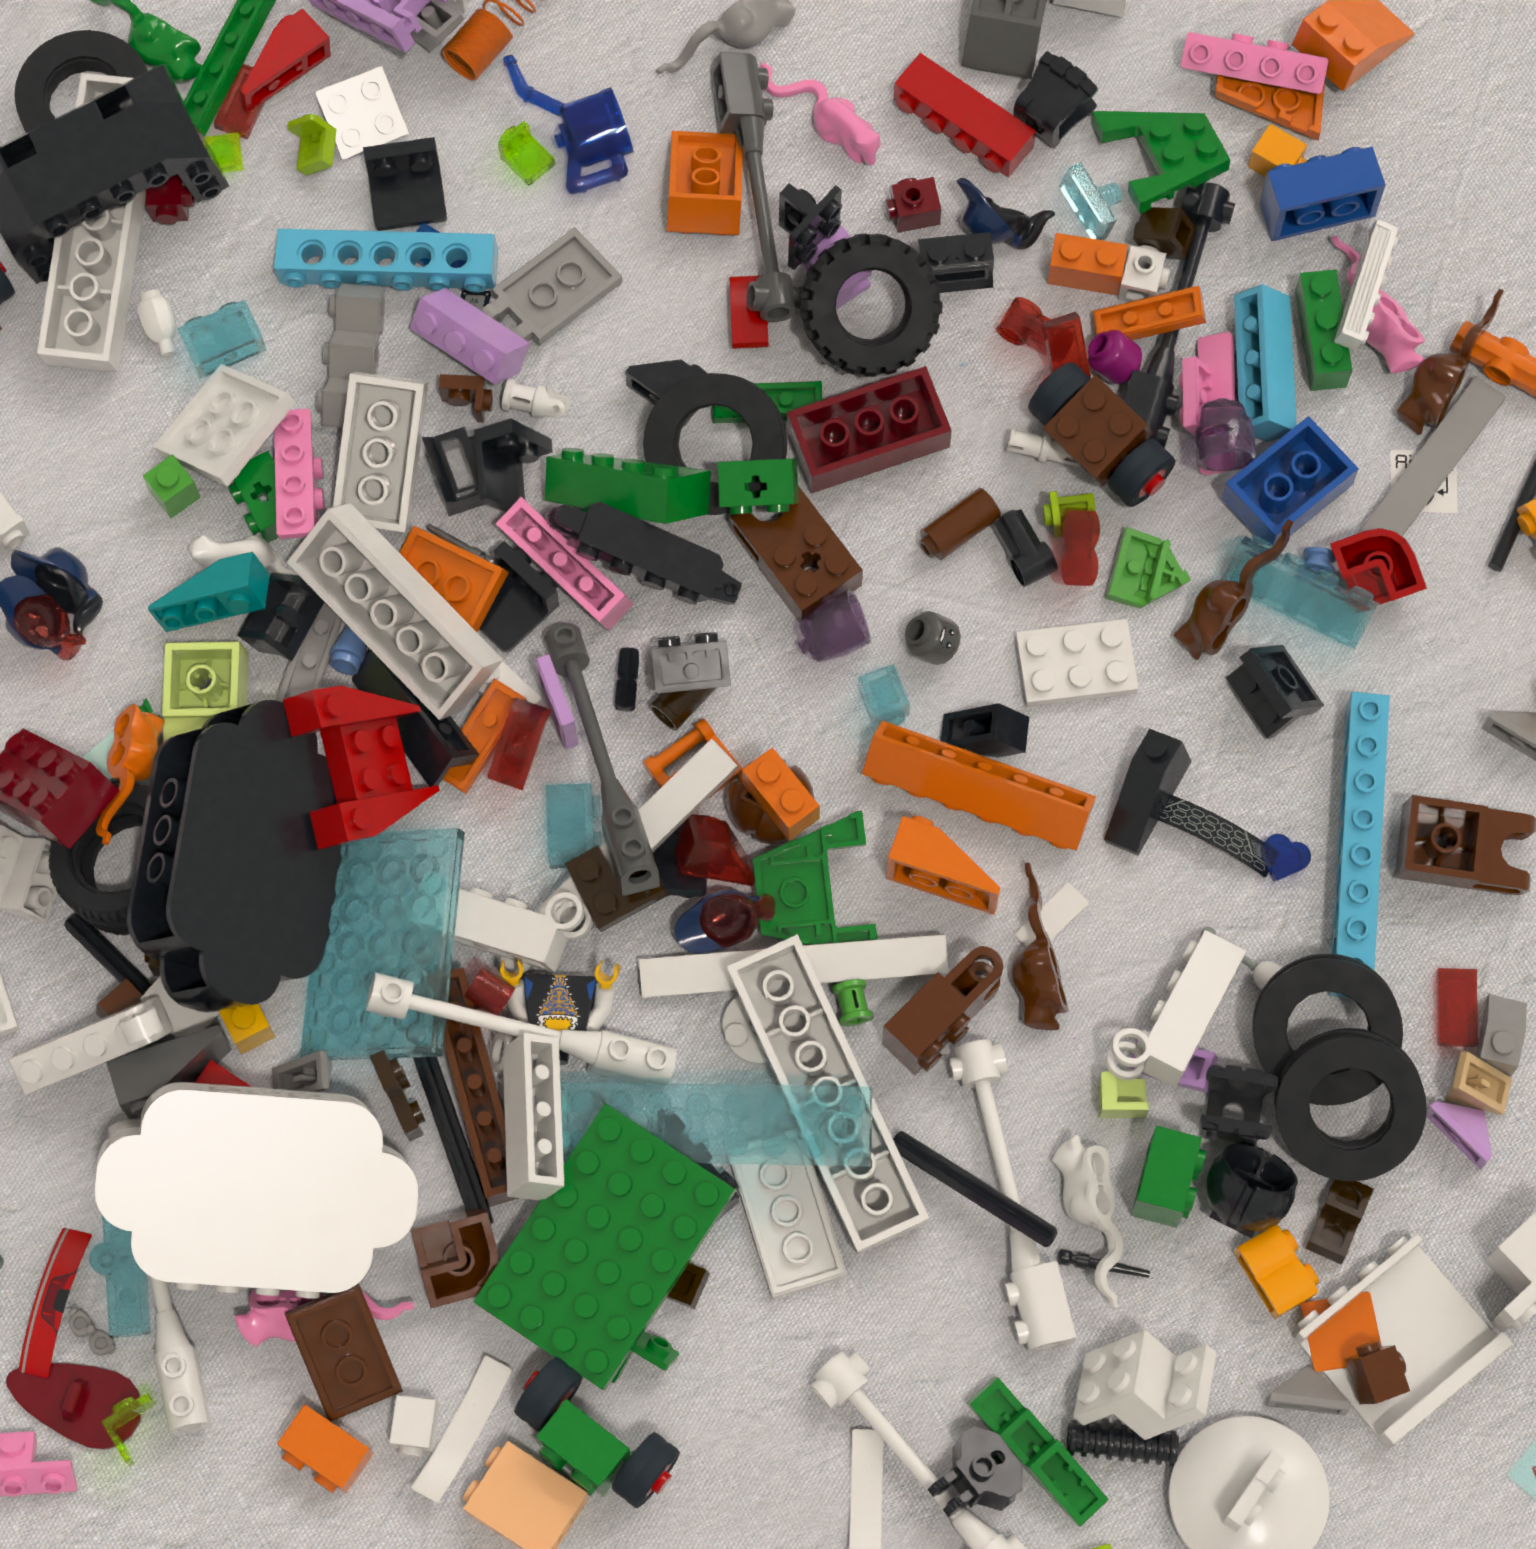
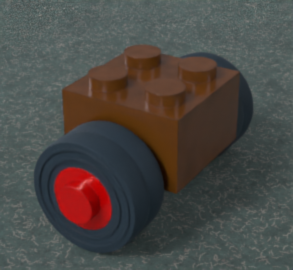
M1073 362L1064 364L1048 375L1040 383L1030 399L1028 409L1045 426L1043 429L1101 486L1109 480L1108 486L1110 490L1119 496L1129 507H1134L1149 496L1157 493L1174 468L1176 462L1174 457L1158 441L1149 439L1154 434L1149 425L1097 375L1090 378Z

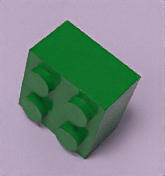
M1156 1125L1148 1145L1131 1216L1177 1228L1181 1218L1188 1219L1197 1192V1188L1190 1187L1191 1181L1197 1182L1206 1156V1151L1199 1149L1202 1137Z

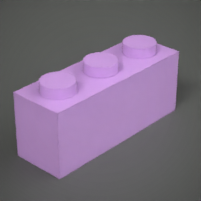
M447 288L420 298L410 326L412 331L494 385L520 373L530 345L528 341Z

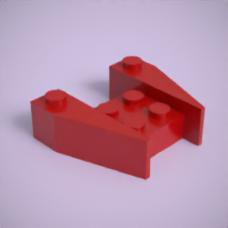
M342 685L314 689L283 699L291 737L320 732L337 804L309 812L318 850L377 836L440 791L439 785L413 790L397 719L420 712L419 705Z

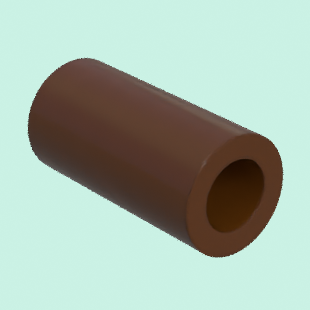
M979 487L921 529L920 535L922 538L919 540V544L928 557H937L939 560H943L1001 517V512L993 498L983 488Z

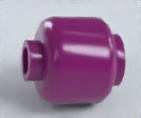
M1109 330L1099 333L1088 346L1089 366L1109 383H1124L1131 379L1133 369L1140 371L1142 361L1141 348L1121 331Z

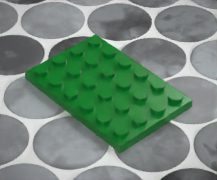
M605 1103L564 1164V1187L547 1199L540 1200L473 1302L553 1357L561 1358L569 1367H572L581 1376L605 1391L737 1190Z

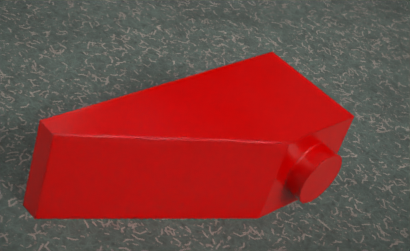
M303 8L293 15L285 16L274 27L241 89L242 110L246 114L331 56L330 37Z

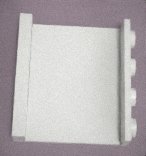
M1418 1234L1410 1241L1404 1236L1386 1250L1390 1257L1380 1266L1375 1261L1366 1266L1357 1274L1360 1282L1351 1290L1345 1285L1327 1299L1331 1306L1321 1315L1316 1310L1307 1315L1297 1324L1301 1331L1294 1338L1312 1360L1308 1337L1362 1292H1370L1381 1346L1395 1345L1397 1351L1403 1356L1406 1363L1405 1376L1410 1392L1377 1404L1359 1405L1347 1367L1323 1371L1322 1373L1351 1402L1350 1406L1388 1450L1513 1345L1503 1332L1498 1336L1494 1334L1418 1245L1423 1239Z

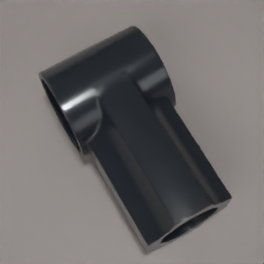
M1022 509L1011 510L993 523L995 532L1010 556L1012 570L1023 587L1058 571V565L1051 549L1046 542H1040Z

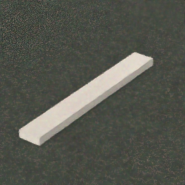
M713 739L707 742L639 809L652 852L740 768ZM605 842L601 848L615 874ZM570 876L534 912L539 913L541 908L546 909L548 901L554 895L561 892L572 893L584 903L572 877ZM563 900L559 902L555 906L553 914L555 915L560 906L571 900ZM577 908L571 909L564 914L562 924L570 922L575 917ZM495 955L500 961L504 959L505 967L510 972L518 970L517 961ZM523 963V975L520 979L522 980L524 974H528L534 966Z
M946 934L803 945L820 983L842 982L853 979L867 980L937 974L938 972L940 974L949 973ZM764 949L640 958L639 969L642 998L736 990L729 976L727 966Z

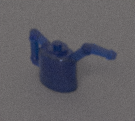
M507 55L503 58L504 66L507 67L517 95L523 99V102L526 104L529 102L559 116L562 123L558 124L559 133L554 135L557 148L564 147L568 155L566 189L570 194L586 193V190L613 181L619 182L628 175L629 170L624 156L634 153L622 112L611 87L565 104L535 90L533 86H528L517 65L518 61L513 55ZM610 159L612 167L581 176V167H588Z

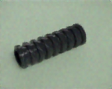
M1071 1420V1423L1068 1425L1066 1450L1072 1456L1077 1452L1081 1453V1457L1093 1454V1458L1099 1459L1100 1455H1105L1106 1460H1111L1112 1456H1116L1118 1461L1130 1458L1131 1462L1136 1463L1137 1459H1143L1144 1464L1154 1460L1156 1465H1161L1162 1461L1168 1463V1466H1174L1178 1456L1179 1435H1177L1176 1430H1171L1170 1434L1164 1432L1144 1440L1133 1430L1127 1429L1126 1425H1121L1120 1429L1115 1428V1425L1110 1423L1108 1427H1102L1100 1422H1097L1096 1426H1090V1423L1083 1426L1077 1424V1420Z

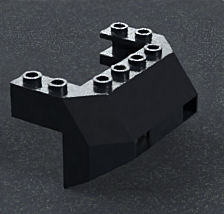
M165 63L0 146V233L13 257L36 284L48 281L55 237L64 235L71 227L85 220H93L99 217L104 210L116 204L127 203L136 194L150 187H158L176 174L179 175L197 202L212 199L218 196L223 189L229 187L213 150L193 122Z

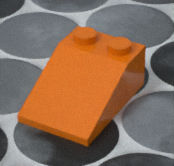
M1328 0L1302 20L1292 46L1300 53L1327 58L1329 62L1326 77L1344 91L1413 38L1415 33L1379 0Z
M672 131L667 231L685 234L739 235L743 151L736 134Z
M902 816L888 856L886 879L995 915L1000 886L940 828L933 826L934 823L931 820L921 816H912V818Z

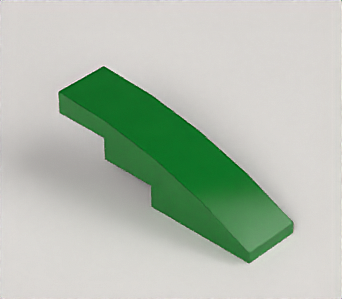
M994 1376L966 1402L990 1431L1000 1435L1028 1474L1079 1527L1109 1500L1060 1441L1050 1435L1033 1413L1018 1401L999 1377Z

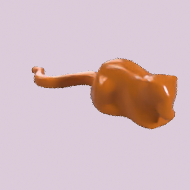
M132 704L123 710L116 718L114 725V742L107 757V769L112 778L120 781L118 788L120 791L102 811L97 822L96 834L103 838L102 844L108 845L112 837L111 833L107 831L111 818L132 792L135 781H145L151 777L154 757L158 750V737L165 723L164 719L152 713L141 712L136 704Z

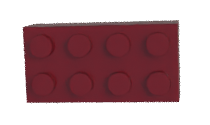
M926 366L787 412V430L811 493L950 448L952 430Z
M24 728L6 742L5 749L0 754V811L68 849H71L120 791L91 762Z

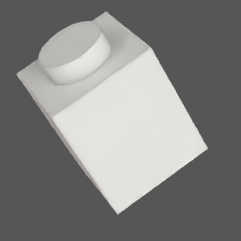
M396 1395L389 1443L392 1448L398 1449V1455L409 1458H422V1452H433L439 1405L436 1400Z

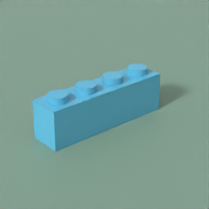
M1261 284L1234 295L1240 431L1270 442L1283 437L1297 426L1290 296Z

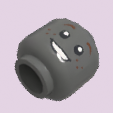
M932 611L921 612L908 623L905 630V642L908 651L913 656L934 665L945 664L952 659L960 645L961 634L958 625L953 620Z

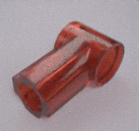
M1022 297L1014 298L996 327L998 334L1009 343L1018 346L1027 344L1057 361L1064 357L1075 335L1073 330L1042 315V311L1036 304Z
M482 967L464 997L476 1004L475 1008L478 1011L499 1016L516 987Z

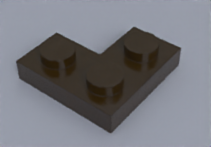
M599 845L565 863L600 932L669 896L660 877V887L622 896L617 877ZM647 870L636 871L629 877H640L646 874Z
M384 1050L370 1055L382 1087L393 1105L405 1135L409 1141L423 1136L424 1134L419 1124L426 1120L417 1100L410 1103L405 1089L411 1087L397 1057L390 1060Z

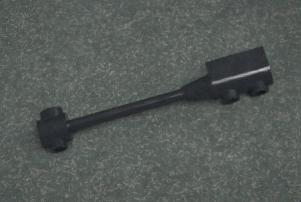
M1204 182L1196 186L1195 189L1191 187L1186 189L1181 209L1196 226V230L1186 255L1176 291L1193 287L1208 232L1219 231L1222 223L1230 224L1236 203L1229 202V191L1218 184ZM1180 329L1163 334L1160 347L1154 353L1147 373L1133 369L1124 402L1154 432L1149 439L1158 441L1164 449L1170 432V428L1163 427L1166 415L1174 417L1180 397L1173 394L1174 348Z

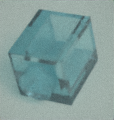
M894 664L858 677V690L874 729L878 728L882 720L894 725H899L905 721V717H908L910 713V702Z

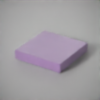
M547 654L536 658L539 683L562 744L566 749L577 746L579 743L575 720L550 655Z

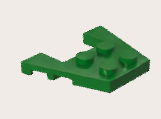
M1092 112L1091 124L1101 143L1138 137L1158 174L1129 181L1128 193L1139 213L1150 210L1151 204L1161 198H1167L1168 200L1174 198L1176 191L1188 185L1194 188L1229 170L1230 158L1205 113Z
M862 811L851 813L832 824H827L808 835L792 840L753 858L756 896H762L765 903V909L759 913L761 936L784 941L798 934L802 945L877 939L876 924L836 927L827 851L866 846ZM758 902V909L762 905L760 902Z

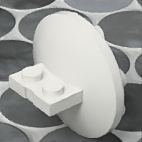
M1239 1416L1223 1419L1209 1425L1187 1443L1172 1469L1168 1488V1503L1175 1530L1187 1549H1313L1326 1525L1329 1512V1487L1325 1471L1316 1453L1297 1433L1273 1420L1255 1416Z

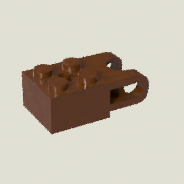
M798 485L799 503L789 504V511L784 512L779 519L765 522L758 520L751 513L730 515L731 529L757 563L761 573L802 626L861 587L863 570ZM807 567H814L817 569V571L812 572L810 568L806 571L804 569Z
M1412 795L1402 805L1395 878L1506 895H1522L1530 891V874L1525 870L1508 865L1502 856L1501 847L1504 840H1524L1530 837L1536 831V818L1533 815L1491 809L1484 805ZM1437 836L1442 837L1441 843H1447V847L1441 848L1436 843L1435 838Z
M986 946L975 948L945 977L939 972L935 974L883 1026L882 1045L914 1076L922 1068L926 1072L932 1069L943 1056L940 1053L941 1050L949 1042L953 1045L957 1044L969 1031L967 1025L971 1019L995 997L1000 987V977L1003 972V961L998 952ZM986 959L992 963L993 967L983 961L977 960ZM976 975H984V976H986V977H985V978H980V977H978V976H976Z

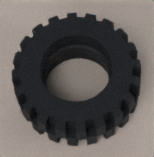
M862 233L834 242L835 244L827 250L824 249L817 256L819 258L813 266L810 265L805 274L807 277L804 285H801L800 317L808 338L827 361L851 374L857 373L863 374L865 377H876V374L885 373L889 375L896 373L897 369L903 366H910L916 362L915 358L921 352L925 353L931 345L929 342L933 334L937 335L940 326L938 320L939 315L942 314L943 302L940 301L939 292H941L939 281L936 280L933 274V269L920 253L911 246L887 235ZM865 270H878L892 276L900 285L905 299L904 314L898 326L891 333L877 339H862L849 333L842 326L836 310L837 296L844 282L852 275Z

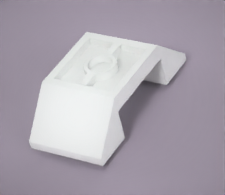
M1 824L0 910L37 922L47 923L57 895L56 887H54L50 877V862L48 861L49 849L52 844L45 838L23 837Z

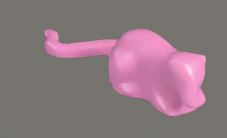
M764 62L761 64L760 68H767L769 74L767 93L781 98L804 92L814 94L817 97V103L813 109L814 125L819 136L829 143L842 146L853 161L857 163L865 161L869 165L875 164L876 152L881 146L880 135L874 131L870 123L855 114L852 102L839 97L828 98L826 87L817 80H803L785 86H777L771 81L772 68Z
M1333 236L1331 240L1335 247L1344 251L1352 262L1347 271V280L1352 286L1361 256L1355 249L1343 243L1337 236ZM1379 289L1378 293L1381 294L1377 306L1373 307L1372 312L1375 313L1371 325L1367 326L1366 331L1369 332L1366 342L1383 355L1391 373L1405 372L1418 366L1424 360L1421 355L1415 352V348L1422 344L1425 339L1409 322L1403 308L1389 295Z
M255 1289L249 1295L250 1310L245 1314L236 1315L235 1321L243 1338L254 1346H258L269 1338H280L296 1342L284 1312L317 1298L295 1296V1290L280 1291V1295L277 1296L256 1294ZM363 1293L372 1316L379 1320L394 1319L404 1310L414 1309V1302L404 1301L392 1308H382L367 1294Z

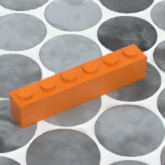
M883 720L873 735L862 771L863 775L871 777L878 784L907 790L912 796L930 798L941 802L948 809L963 810L977 815L987 823H999L1013 828L1021 835L1036 836L1049 841L1057 848H1069L1077 851L1096 799L1094 795Z

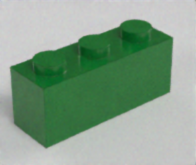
M1337 270L1300 273L1295 295L1310 391L1347 388L1352 373L1350 351L1348 347L1346 348L1341 346V344L1334 343L1343 315Z

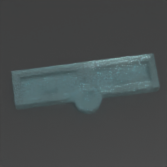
M102 1215L104 1243L98 1244L92 1249L89 1262L97 1274L106 1276L109 1336L111 1338L151 1334L147 1274L138 1266L134 1259L131 1247V1231L117 1228Z

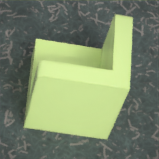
M1101 1071L1099 1077V1118H1146L1149 1104L1146 1102L1145 1080L1117 1079L1109 1071Z

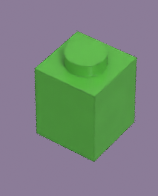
M173 454L143 475L149 492L170 518H173L201 498L194 480Z

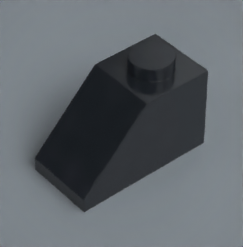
M682 359L629 366L625 371L626 386L653 405L656 404L668 389L678 382L695 375L707 374L700 366L696 364L690 366ZM694 414L691 415V416L688 418V420H687L686 423L684 424V427H685V425L690 421V419L694 416Z
M1000 703L945 713L941 741L988 757L999 758L1026 753L1030 717Z

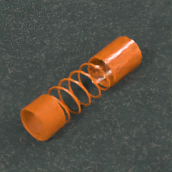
M485 0L483 2V9H477L442 49L443 56L448 64L457 73L469 80H477L513 39V35L506 25L497 16L486 10L485 5L488 2L497 3L502 12L519 26L525 25L522 17L514 9L499 0ZM516 0L528 12H536L535 6L530 0L525 1L533 10L525 6L520 0ZM503 7L511 11L520 20V22H518L510 14H508V12Z

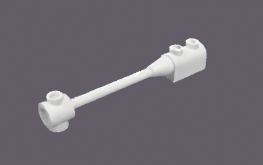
M376 972L372 978L365 1010L383 1017L390 1016L404 1020L408 1009L517 1037L523 1032L559 1038V1050L589 1063L587 1072L658 1090H663L669 1084L674 1071L677 1056L676 1048L605 1030H600L599 1032L558 1031L412 994L414 982Z
M988 1039L965 1043L954 1049L956 1057L949 1058V1067L953 1081L962 1080L964 1088H976L1001 1192L1021 1205L991 1087L992 1083L1001 1079L1002 1074L1008 1073L1002 1044L993 1045L992 1040ZM1010 1226L1012 1232L1010 1234L1012 1266L1010 1277L1012 1282L1005 1283L1004 1288L1009 1307L1018 1305L1021 1320L1014 1322L1018 1344H1027L1029 1352L1044 1351L1074 1344L1076 1334L1058 1262L1053 1261L1042 1264L1034 1240Z
M141 1119L124 1120L109 1126V1136L123 1128L140 1126ZM150 1277L157 1308L156 1353L154 1354L169 1433L174 1437L211 1428L212 1423L197 1350L190 1345L178 1315L173 1310L168 1282Z
M844 1351L838 1353L814 1375L816 1381L810 1385L812 1390L830 1410L836 1405L842 1407L850 1401L928 1491V1488L938 1478L862 1391L870 1382L865 1377L870 1368L856 1352L850 1357ZM946 1490L941 1495L933 1498L944 1509L946 1504L954 1497ZM964 1508L950 1517L953 1520L952 1524L969 1549H1026L1014 1535L1006 1540L1002 1534L996 1533L970 1511L964 1510Z

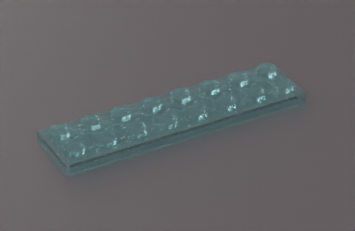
M605 1082L560 1083L563 1161H567L606 1103L697 1164L871 1167L873 1087Z

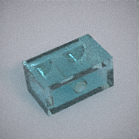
M245 299L240 302L226 303L218 311L205 317H193L178 328L182 342L199 379L213 374L220 364L229 367L267 351L261 332Z
M591 783L546 785L547 841L550 869L567 868L566 862L597 845L602 846V832H595L594 818H601L600 795H593Z

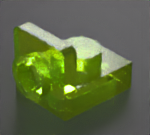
M525 121L516 127H509L501 135L498 142L500 158L528 187L556 165L555 158L531 135L530 126Z
M239 132L204 137L213 150L223 173L244 170Z

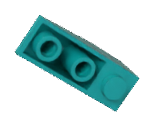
M253 551L219 559L150 604L148 611L165 632H170L262 610L266 606L270 574Z

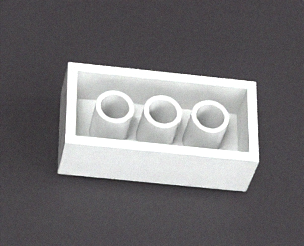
M356 371L350 373L333 507L351 503L377 529L406 532L410 529L429 382Z

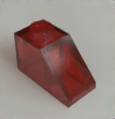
M690 815L675 849L681 874L753 886L755 879L749 857L728 823L715 817Z

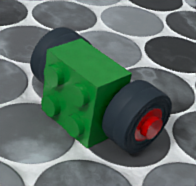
M553 1358L540 1372L536 1370L523 1386L524 1393L520 1397L514 1413L520 1419L527 1422L534 1430L540 1432L536 1436L540 1445L538 1452L542 1455L541 1458L554 1469L560 1472L563 1467L567 1468L572 1472L570 1475L573 1479L572 1482L588 1492L589 1496L596 1491L604 1497L612 1486V1490L617 1495L638 1509L654 1492L658 1495L668 1484L672 1477L669 1472L678 1460L680 1451L671 1443H668L661 1435L653 1432L635 1451L630 1452L629 1447L571 1403L570 1400L578 1390L583 1376L572 1367H569L561 1358Z

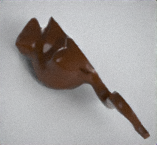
M1499 289L1491 306L1482 320L1468 331L1460 353L1433 354L1423 360L1414 374L1411 392L1397 409V413L1402 421L1416 434L1421 435L1425 423H1429L1437 428L1443 420L1451 400L1462 383L1474 345L1493 321L1504 290Z
M1288 519L1282 526V534L1270 549L1253 557L1244 565L1240 573L1239 582L1219 579L1210 582L1199 592L1189 619L1174 633V637L1195 660H1199L1202 650L1208 655H1215L1220 651L1231 629L1239 622L1248 608L1253 591L1252 579L1255 573L1262 566L1276 559L1285 549L1290 539V528L1294 523L1293 521Z
M1028 862L1025 863V873L1029 879L1032 899L1029 905L1028 919L1036 939L1015 957L1012 965V979L1015 988L1023 1000L1024 1025L1038 1030H1059L1060 1026L1055 1016L1060 1013L1069 1012L1061 982L1058 961L1041 919V892L1031 864Z

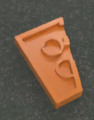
M1223 75L1216 76L1215 98L1319 141L1325 81L1322 93L1317 94Z
M413 526L399 552L450 606L478 632L509 572L416 526Z

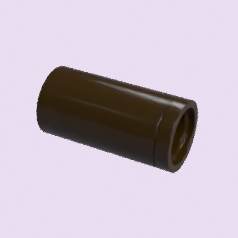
M716 688L660 693L651 702L649 707L662 723L670 729L677 731Z

